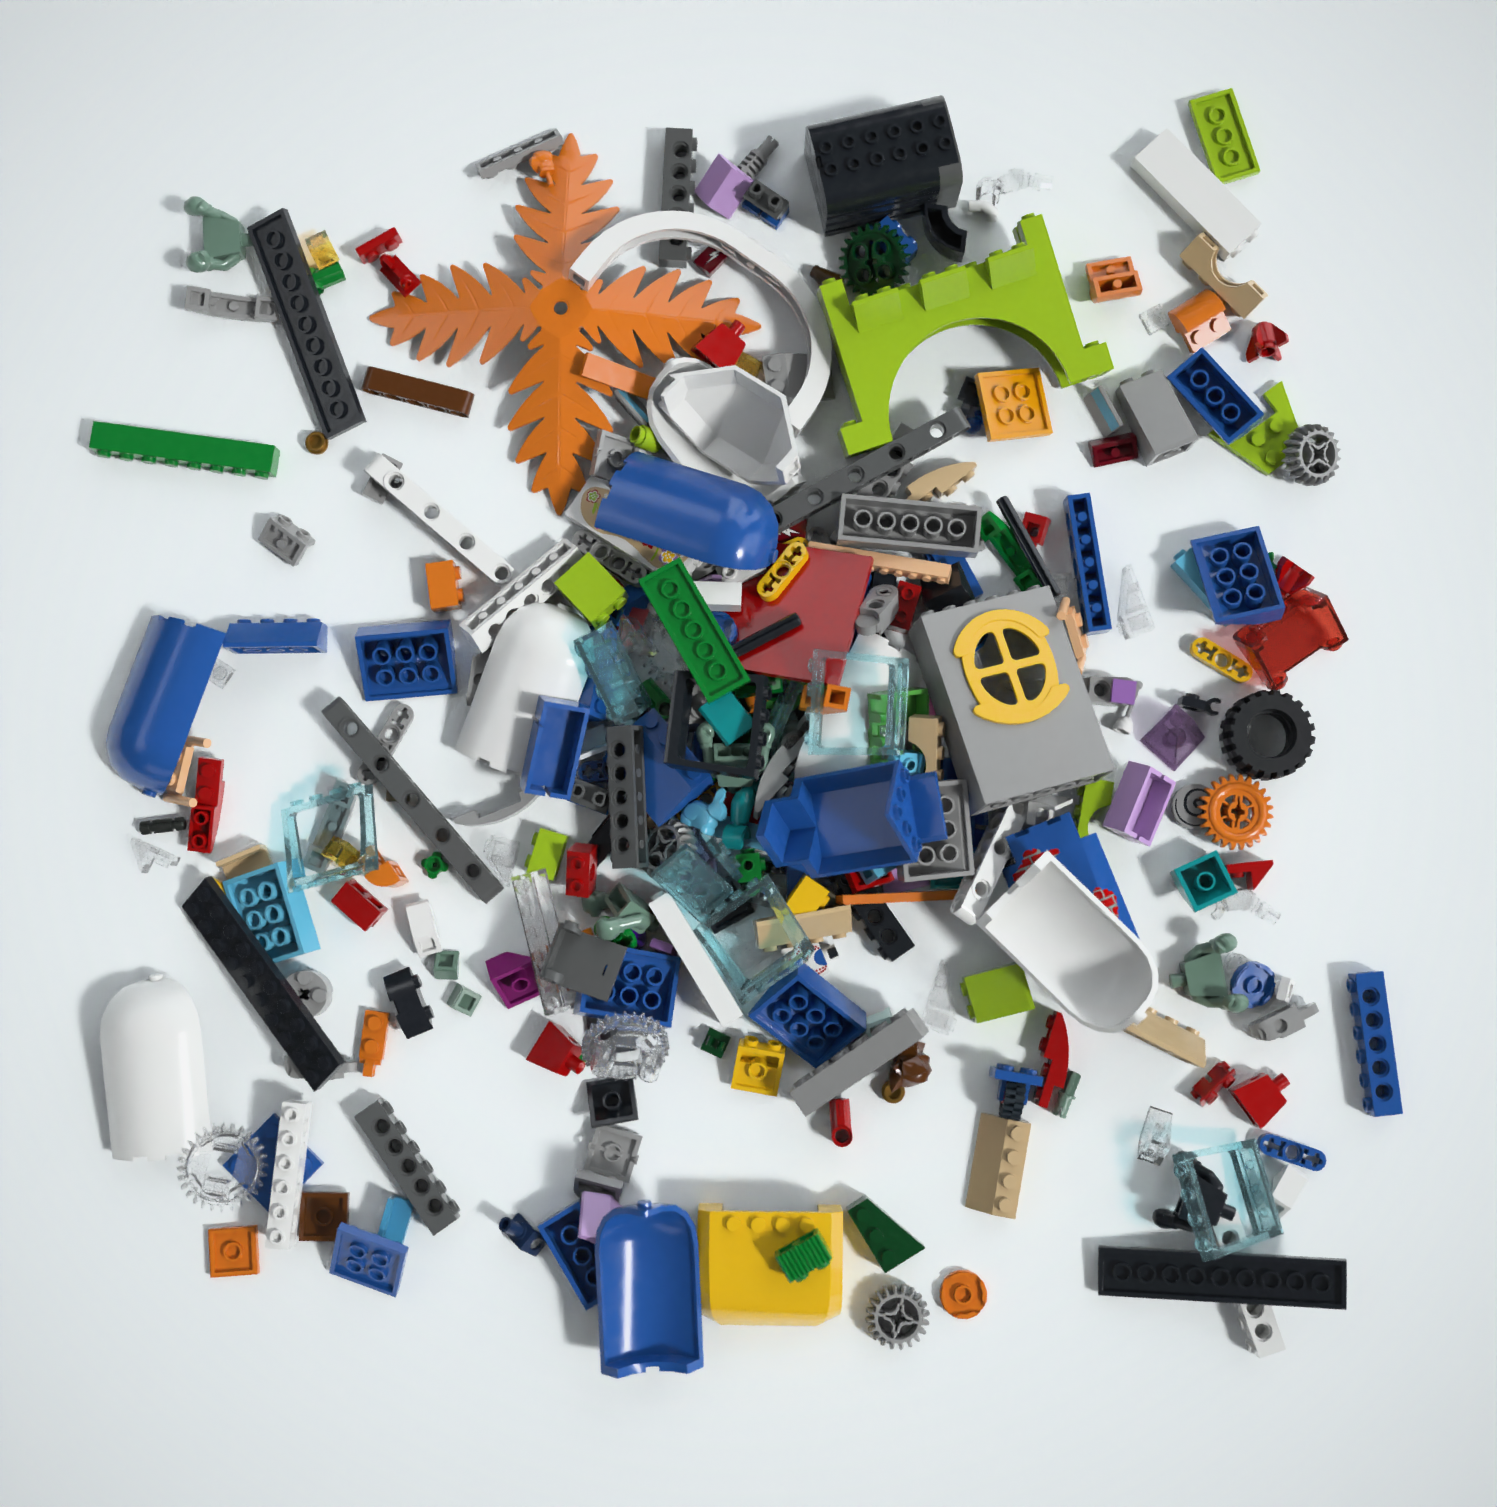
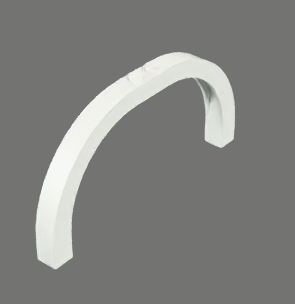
M656 211L628 218L610 227L589 244L570 267L568 278L587 292L603 271L623 253L648 242L667 239L688 240L710 246L724 253L776 290L797 316L807 347V368L804 382L800 391L788 406L794 438H797L815 412L826 389L831 369L832 346L827 321L819 302L804 280L792 268L780 260L774 252L767 251L759 245L757 240L746 236L734 227L702 214L685 211Z

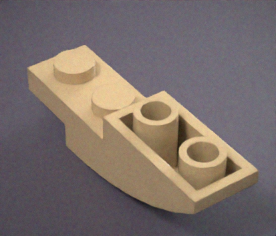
M962 462L931 471L906 487L905 493L908 496L906 499L928 502L934 497L933 492L939 499L944 495L949 497L958 489L956 487L957 484L962 480L966 483L975 475L974 471L977 464L975 462Z

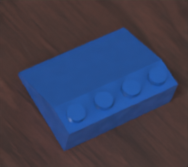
M1259 526L1190 540L1215 625L1262 624L1282 619L1286 607Z
M451 619L358 628L355 634V642L366 702L458 694Z
M652 708L635 721L633 725L643 726L646 813L660 827L713 786L714 782L711 774L672 769L663 763L668 724L655 708ZM623 746V748H622L623 754H624V752H625V747H624V746ZM686 746L685 759L699 761ZM607 753L602 758L605 763L608 757ZM624 769V772H623L624 778H625V776H626V771H625V769Z
M628 948L608 1002L576 992L573 1014L661 1030L671 1028L681 957Z
M799 958L780 973L748 1013L752 1020L815 1069L866 1031V1012Z

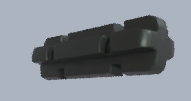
M175 817L174 820L172 818L152 820L151 823L150 820L141 821L139 824V830L142 835L152 834L153 831L154 834L173 832L174 829L182 831L187 827L185 817Z

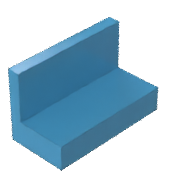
M394 1194L388 1198L378 1235L404 1244L414 1209L408 1198Z

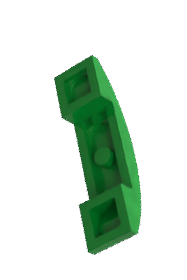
M991 511L985 513L981 518L980 536L984 542L990 540L1016 575L1013 581L1021 592L1027 591L1029 587L1034 585L1043 587L1011 529Z

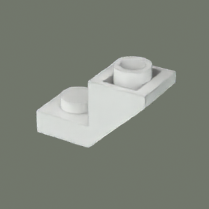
M425 899L405 905L412 937L419 957L441 952L442 945L436 931L435 919L429 900Z
M1287 1164L1273 1177L1272 1190L1258 1202L1257 1209L1276 1222L1279 1221L1292 1209L1308 1180V1176Z

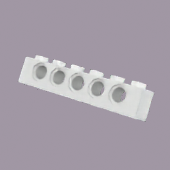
M563 538L459 624L468 641L481 653H484L494 644L495 638L505 620L518 608L533 602L544 603L556 593L558 588L554 582L583 557L578 547L566 538Z
M288 1099L282 1102L264 1248L290 1250L296 1245L312 1101Z
M1237 1210L1232 1221L1220 1217L1217 1226L1210 1225L1206 1230L1208 1237L1213 1238L1215 1244L1212 1247L1213 1251L1252 1253ZM1226 1231H1230L1231 1239L1224 1243L1222 1235ZM1232 1303L1234 1307L1237 1306L1240 1314L1237 1316L1240 1328L1246 1331L1248 1338L1245 1339V1343L1250 1353L1261 1359L1287 1350L1272 1306L1256 1305L1253 1311H1247V1304ZM1264 1324V1331L1261 1334H1255L1256 1326Z

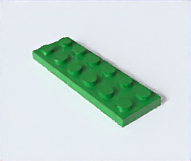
M680 557L638 580L708 704L750 682L748 674Z

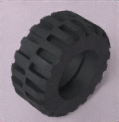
M1261 690L1235 702L1233 707L1225 713L1226 718L1221 721L1220 725L1223 731L1219 734V741H1223L1224 747H1221V751L1223 754L1227 753L1229 759L1226 761L1229 765H1235L1238 773L1247 774V777L1250 776L1253 780L1261 779V781L1282 778L1301 768L1306 763L1305 759L1310 757L1313 752L1310 746L1315 744L1316 737L1311 734V731L1315 730L1314 723L1310 724L1308 720L1311 714L1308 710L1305 712L1302 710L1301 707L1304 704L1300 700L1293 701V695L1288 693L1280 694L1279 690ZM1268 714L1275 717L1285 730V746L1282 752L1274 757L1260 755L1252 748L1248 740L1249 723L1257 715Z

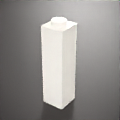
M694 581L711 611L741 612L742 582Z

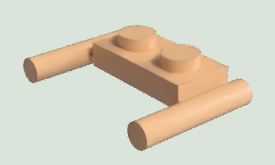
M1063 597L1057 612V619L1065 620L1075 658L1082 675L1089 641L1087 635L1082 634L1080 626H1083V620L1080 612L1076 613L1075 606L1069 607V597Z
M188 735L176 768L166 788L167 793L163 795L164 802L192 808L197 805L195 798L182 796V794L184 793L194 752L193 747L209 748L211 746L210 739Z

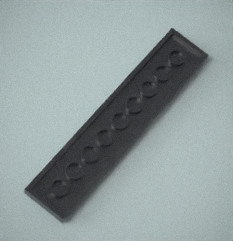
M281 208L247 227L322 432L326 440H331L367 421L288 209Z
M212 876L204 878L182 905V908L314 1092L320 1090L346 1061Z
M1098 1245V1295L1347 1310L1346 1258Z

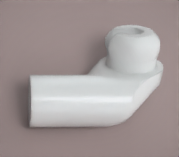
M969 200L968 212H983L986 214V221L990 223L998 220L999 210L989 201Z

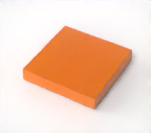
M258 1225L208 1229L210 1278L256 1275L260 1273Z

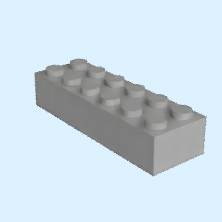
M842 493L836 545L976 558L979 552L982 507Z
M903 1008L889 1018L891 1020L890 1024L884 1021L870 1031L872 1036L868 1037L865 1034L851 1044L853 1049L844 1048L831 1058L833 1060L832 1063L829 1060L825 1061L812 1071L813 1076L808 1073L793 1084L795 1089L789 1094L805 1117L921 1040L929 1030L915 1009L912 1008L907 1011L906 1008Z

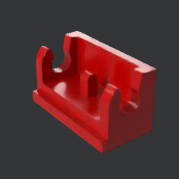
M355 879L345 882L331 899L335 906L365 932L370 927H373L389 910Z

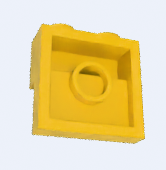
M751 1035L739 1038L731 1088L777 1097L786 1046H782V1043L777 1040H769L768 1043L760 1042L757 1037Z

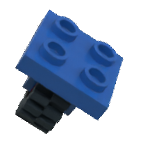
M997 1063L996 1067L990 1066L989 1076L999 1079L997 1100L1000 1103V1118L1020 1120L1024 1105H1027L1030 1085L1042 1087L1043 1077L1037 1075V1070L1020 1067L1019 1071H1015L1013 1066Z

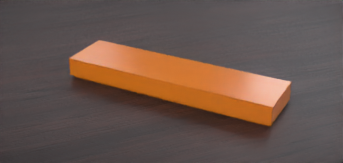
M589 352L585 353L579 373L580 376L648 400L649 389L656 379Z

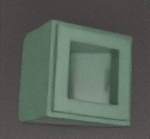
M441 951L435 954L433 968L435 979L458 980L459 951Z
M457 983L447 1004L451 1008L471 1017L482 996Z

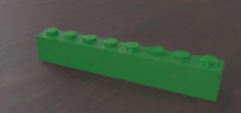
M93 421L89 448L96 453V456L109 459L112 455L119 456V459L130 462L134 458L141 459V462L155 465L156 462H164L165 466L177 468L178 465H186V468L200 471L201 468H208L210 472L223 474V471H230L233 475L245 477L246 474H253L255 478L268 480L269 477L276 478L280 450L275 445Z

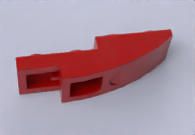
M203 756L198 758L195 791L197 805L193 808L191 807L187 851L212 853L224 796V759Z
M1053 1011L1052 1015H1048L1045 1028H1048L1046 1037L1041 1038L1038 1050L1041 1051L1040 1056L1048 1058V1062H1044L1042 1065L1040 1076L1043 1077L1042 1087L1036 1086L1033 1099H1036V1105L1048 1108L1054 1086L1064 1088L1069 1063L1068 1034L1063 1015L1058 1011Z

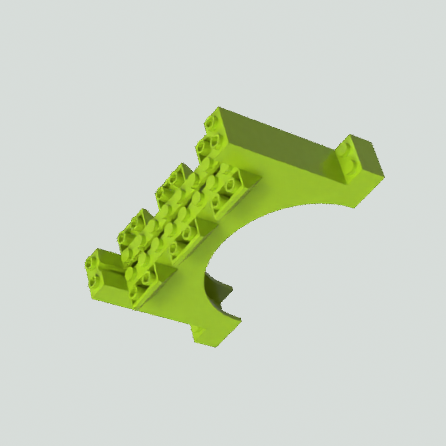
M1033 212L1021 217V220L1017 222V226L1012 230L1016 244L1011 246V250L1003 253L1002 249L991 252L989 257L985 258V261L977 264L976 261L961 267L954 264L944 268V272L936 274L935 271L926 273L913 286L910 283L893 289L890 286L878 289L877 293L872 296H868V293L861 294L854 298L855 301L851 305L849 304L842 279L835 280V278H830L822 281V285L819 286L816 295L827 321L830 339L856 417L855 420L843 423L837 432L845 460L879 449L893 441L889 423V401L897 372L905 358L918 345L942 331L960 326L983 325L1015 334L1032 345L1046 359L1055 373L1061 389L1103 376L1114 369L1106 342L1099 344L1098 340L1085 344L1083 347L1042 214L1035 216Z

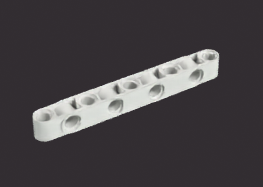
M378 453L363 469L374 481L501 590L520 575L517 570L383 455ZM400 478L402 485L396 489L390 486L392 480ZM431 508L436 509L438 514L435 518H426L427 510ZM464 539H471L473 545L470 549L461 548V542ZM499 569H506L508 576L500 580L496 578V572Z
M1029 801L996 809L990 818L973 855L975 875L963 877L950 907V912L968 925H974L983 913L1011 853L1005 837L1021 831L1027 817Z

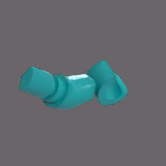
M762 775L757 781L753 782L752 786L742 787L740 791L736 792L731 801L730 821L733 824H727L722 834V844L728 849L741 850L744 845L743 838L751 839L750 828L745 826V823L749 824Z

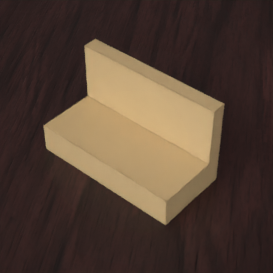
M261 844L215 862L217 867L223 868L227 880L273 864L266 845Z

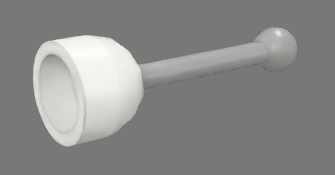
M1139 680L1137 681L1138 691L1143 687V683ZM1129 705L1125 716L1116 720L1113 727L1114 731L1124 735H1131L1133 722L1129 717L1134 705Z

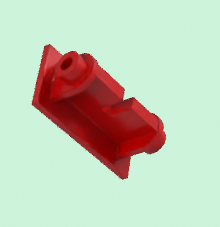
M382 254L379 260L382 268L379 271L405 298L422 283L396 255L391 257V255Z
M1225 1061L1218 1062L1207 1073L1212 1079L1211 1082L1202 1077L1191 1087L1192 1091L1190 1094L1196 1100L1199 1097L1201 1098L1199 1102L1202 1107L1206 1103L1208 1105L1212 1104L1219 1095L1217 1093L1223 1087L1227 1089L1235 1082L1236 1071L1233 1068L1229 1072L1230 1066Z

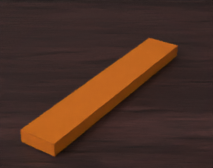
M958 889L836 895V903L851 905L954 900Z

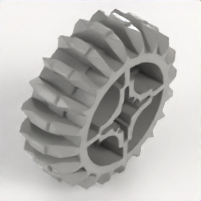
M1305 424L1294 429V432H1291V434H1288L1289 440L1283 442L1287 448L1281 452L1285 454V458L1282 461L1287 463L1284 470L1290 471L1289 478H1295V483L1302 484L1303 486H1319L1335 476L1334 470L1340 468L1337 461L1342 459L1338 456V452L1342 450L1337 448L1339 440L1333 439L1335 433L1329 432L1328 427L1321 426V424ZM1308 438H1312L1315 442H1310ZM1309 467L1314 468L1316 471L1314 473L1311 472Z
M675 819L666 821L660 827L657 825L656 827H650V833L647 835L649 867L642 869L647 872L649 877L660 882H673L674 879L680 880L681 874H687V867H692L691 860L696 858L694 851L698 848L694 845L697 842L694 832L686 824Z
M892 1283L891 1291H888L887 1286L884 1285L882 1286L884 1294L881 1295L877 1290L874 1292L878 1300L869 1299V1303L874 1307H866V1312L872 1315L865 1317V1321L873 1323L868 1326V1331H876L873 1334L874 1340L882 1337L880 1341L881 1346H885L890 1341V1349L893 1350L895 1343H898L899 1349L903 1350V1343L907 1342L909 1348L913 1346L911 1339L914 1338L916 1342L921 1341L918 1332L923 1335L926 1334V1330L921 1326H929L930 1324L929 1320L923 1318L930 1315L929 1310H922L928 1304L926 1301H920L922 1298L920 1292L913 1296L915 1289L912 1286L905 1292L906 1285L904 1283L900 1285V1290H897L896 1283ZM897 1298L892 1307L881 1309L885 1302ZM905 1299L916 1307L917 1316H912L911 1313L904 1310ZM900 1308L901 1315L905 1317H899L898 1321H896L895 1324V1320L892 1315H896L897 1311H899ZM878 1316L891 1322V1333L882 1329L878 1323ZM914 1324L906 1333L898 1334L902 1326Z

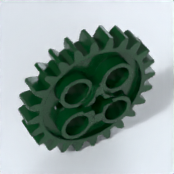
M868 223L865 228L863 226L857 227L858 233L856 231L850 232L852 239H844L848 246L840 248L845 255L838 257L839 260L844 261V265H841L839 269L846 272L841 277L849 279L846 286L854 285L853 293L860 291V295L868 293V296H872L880 288L890 286L893 289L898 287L897 283L905 284L902 276L909 275L905 267L911 266V263L907 262L905 258L911 256V253L904 252L908 244L901 245L900 243L904 237H895L897 229L889 231V225H883L881 228V223H875L874 226L872 223ZM882 242H884L887 247L885 253H882L880 249V245ZM861 246L865 249L864 257H861L859 253ZM872 259H877V263L873 264ZM886 265L890 268V275L888 277L884 273ZM865 269L869 273V278L867 281L863 277V271Z

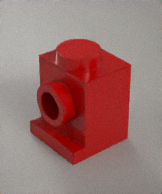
M1025 512L1022 522L1035 546H1043L1051 520L1042 515ZM1034 529L1039 530L1037 536H1032L1031 534Z

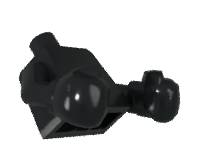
M1187 1151L1177 1152L1173 1157V1163L1177 1168L1188 1172L1175 1210L1155 1209L1152 1214L1154 1224L1162 1229H1181L1192 1233L1207 1230L1210 1225L1217 1226L1220 1217L1232 1221L1236 1213V1207L1225 1203L1228 1194L1223 1192V1184L1216 1174L1203 1166L1192 1153Z

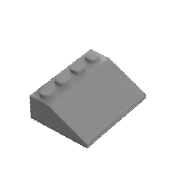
M967 779L938 781L948 839L922 843L918 862L897 865L898 880L913 882L975 875Z

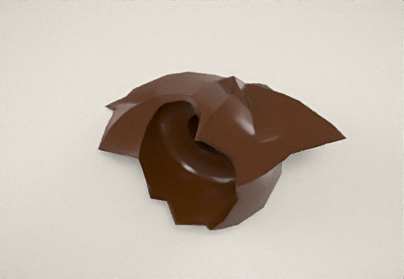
M916 1042L893 1058L889 1072L891 1093L900 1087H912L928 1081L932 1069L929 1064L930 1057L923 1053L926 1043Z

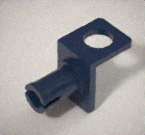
M517 1213L513 1219L504 1217L499 1222V1230L506 1233L521 1251L536 1257L547 1244L542 1234L535 1230L520 1213ZM541 1239L538 1246L530 1248L534 1240Z

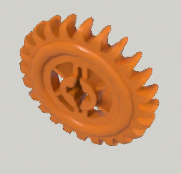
M1228 774V781L1225 777L1220 776L1218 778L1220 784L1216 781H1211L1210 784L1213 789L1204 788L1208 796L1199 797L1200 800L1205 802V805L1197 806L1198 809L1204 811L1203 814L1197 816V818L1205 819V822L1200 827L1209 828L1205 836L1214 834L1211 840L1212 843L1221 840L1220 848H1224L1228 843L1229 850H1234L1236 844L1238 850H1243L1245 844L1248 848H1251L1253 840L1256 843H1260L1259 834L1267 836L1264 827L1271 828V824L1267 821V819L1274 818L1272 814L1268 813L1269 810L1273 809L1272 805H1267L1271 797H1264L1266 788L1259 790V781L1251 784L1252 778L1250 776L1244 780L1243 775L1238 774L1235 780L1233 774ZM1233 795L1232 802L1227 803L1225 799ZM1243 797L1249 802L1250 805L1246 806L1242 802ZM1251 807V808H1252V816H1251V819L1249 820V819L1247 818V816H1248V808ZM1231 810L1237 811V815L1231 813ZM1222 819H1224L1226 822H1230V826L1228 827ZM1240 822L1248 823L1245 827L1239 829Z

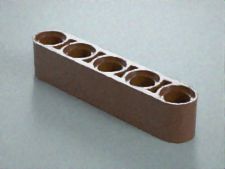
M372 366L367 367L361 390L369 394L464 418L469 417L475 396L467 390Z

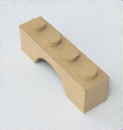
M1202 232L1179 255L1183 259L1182 263L1189 270L1193 269L1199 275L1198 279L1204 285H1210L1215 290L1214 293L1223 302L1226 301L1231 306V311L1237 317L1245 319L1269 295L1253 279L1244 283H1233L1225 279L1217 267V254L1220 247Z
M913 714L909 717L908 741L918 746L923 752L926 759L925 773L936 771L938 781L944 780V770L940 769L941 760L944 759L945 747L941 746V736L944 737L945 722H942V716Z

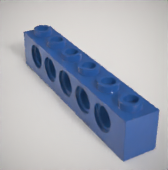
M1090 492L1067 495L1063 501L1080 614L1083 620V633L1087 636L1108 633L1112 629L1091 495Z
M1384 971L1348 973L1349 979L1346 980V987L1348 992L1351 993L1352 999L1349 1009L1355 1021L1353 1036L1358 1043L1356 1059L1358 1064L1361 1065L1362 1073L1359 1074V1082L1361 1087L1364 1088L1365 1097L1362 1099L1363 1108L1367 1115L1373 1117L1403 1114ZM1365 990H1368L1371 995L1368 1002H1365L1362 997ZM1371 1013L1374 1021L1372 1025L1368 1026L1366 1017ZM1375 1037L1377 1046L1372 1050L1369 1046V1041ZM1378 1061L1380 1063V1070L1374 1073L1372 1066L1374 1062ZM1382 1085L1384 1091L1378 1097L1376 1095V1088Z

